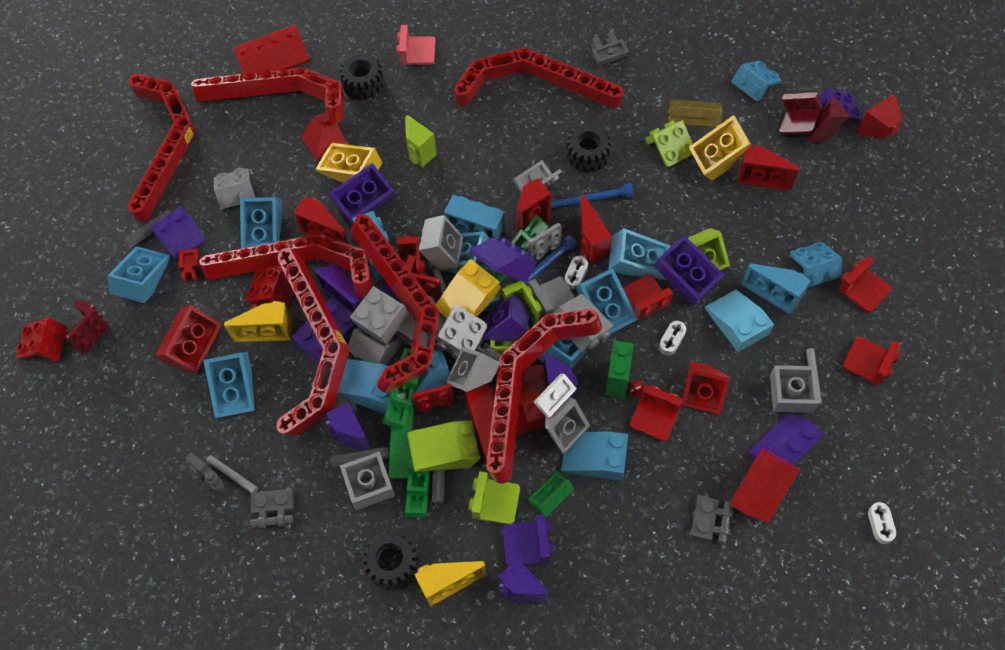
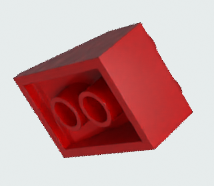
M750 145L742 154L737 183L791 191L799 172V167L764 147Z
M585 195L581 196L579 214L580 253L591 265L610 256L612 236Z
M304 196L294 212L300 232L308 236L323 234L348 244L344 229L323 204L315 198Z

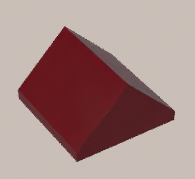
M834 96L822 109L814 132L809 134L808 140L810 142L828 141L850 117Z

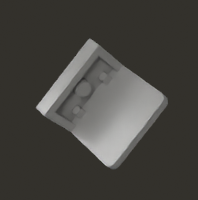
M543 160L515 177L513 182L520 192H522V188L526 183L538 178L547 187L559 179L558 174L562 171L559 169L551 174Z
M238 168L231 173H220L214 177V192L221 210L240 205V198H256L250 182L248 169Z
M559 223L529 241L531 259L538 260L548 251L559 247L562 229Z
M557 277L540 286L536 279L528 282L533 293L532 297L541 305L542 311L540 316L544 317L548 314H554L559 306L575 298L562 277Z
M455 305L442 329L436 333L435 347L442 351H447L456 360L462 346L475 351L487 328V324L461 306Z

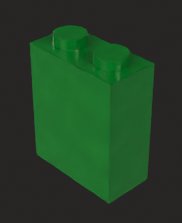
M614 341L605 396L625 399L633 343Z

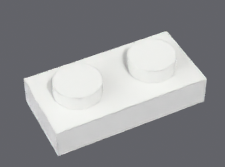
M560 374L534 401V404L546 417H551L577 388L565 374Z

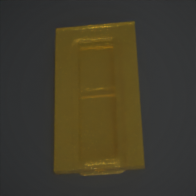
M670 99L669 122L674 120L676 123L683 120L684 125L718 127L722 120V103Z

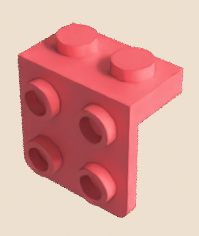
M401 25L400 32L397 33L399 45L396 46V53L400 55L401 65L434 64L435 37H409L408 25Z

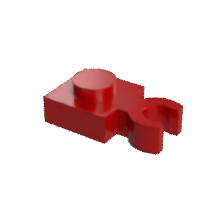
M198 249L179 251V268L184 270L181 277L185 282H187L188 275L191 274L192 279L197 281L198 275L194 269L200 268Z

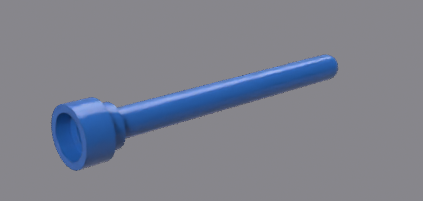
M626 183L620 186L619 189L588 194L585 197L589 202L615 196L629 198L633 197V187L631 183ZM581 196L552 201L551 209L579 204Z
M567 235L562 239L561 246L532 270L527 283L565 251H572L576 248L577 243L574 238Z

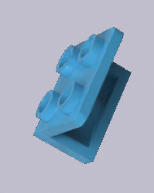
M754 61L741 64L731 82L755 101H760L768 86L779 84L782 79L778 77V73L767 69L763 62Z
M818 242L790 252V256L803 267L804 275L811 280L808 287L842 277V257L825 243Z

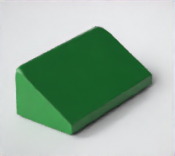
M555 472L528 501L541 514L547 517L574 488L567 478Z

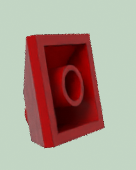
M892 95L867 110L857 134L882 139L895 135L900 130L899 126L903 121L896 96Z
M327 112L313 118L301 136V139L317 162L321 161L331 143L348 145L338 124L328 120Z
M691 361L681 406L721 415L730 377L710 365Z
M537 390L520 394L516 436L543 428L546 425V416L534 404V401L540 396Z

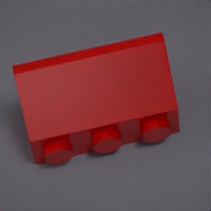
M539 178L529 181L522 188L517 208L518 233L521 229L525 230L535 215L539 216L548 225L550 224L551 193Z
M192 305L181 307L155 357L172 367L197 374L222 324Z
M762 447L729 504L748 516L769 523L800 468Z

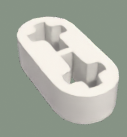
M583 256L574 257L565 274L564 281L570 290H575V286L582 283L587 272L588 260ZM582 263L579 270H576L577 265ZM575 275L576 281L571 283L570 280H572L573 276Z
M674 321L669 325L659 345V350L662 354L668 356L676 352L686 332L684 323ZM679 328L680 332H678L676 336H674V330ZM671 340V341H672L671 347H669L668 349L665 348V345H667V344L669 343V341Z
M882 502L873 504L868 510V516L874 537L878 542L888 544L896 537V529L890 509ZM877 508H878L879 512H883V513H884V514L881 516V518H880V515H879V514H875V511L877 510ZM883 528L885 532H889L890 534L887 536V538L885 535H881L880 533L883 530Z

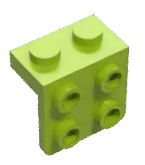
M674 120L664 124V129H654L649 132L650 136L645 138L647 144L655 142L665 166H671L693 155L689 149L693 143L683 120L676 123Z
M523 281L506 285L502 289V302L514 294L529 308V319L532 324L538 323L541 320L540 313L542 308L540 303L532 297L533 293L529 285L526 286Z
M479 471L478 478H474L473 490H476L474 498L471 497L469 502V510H472L473 519L502 524L514 523L520 486L508 482L498 484L495 480L488 479V473Z

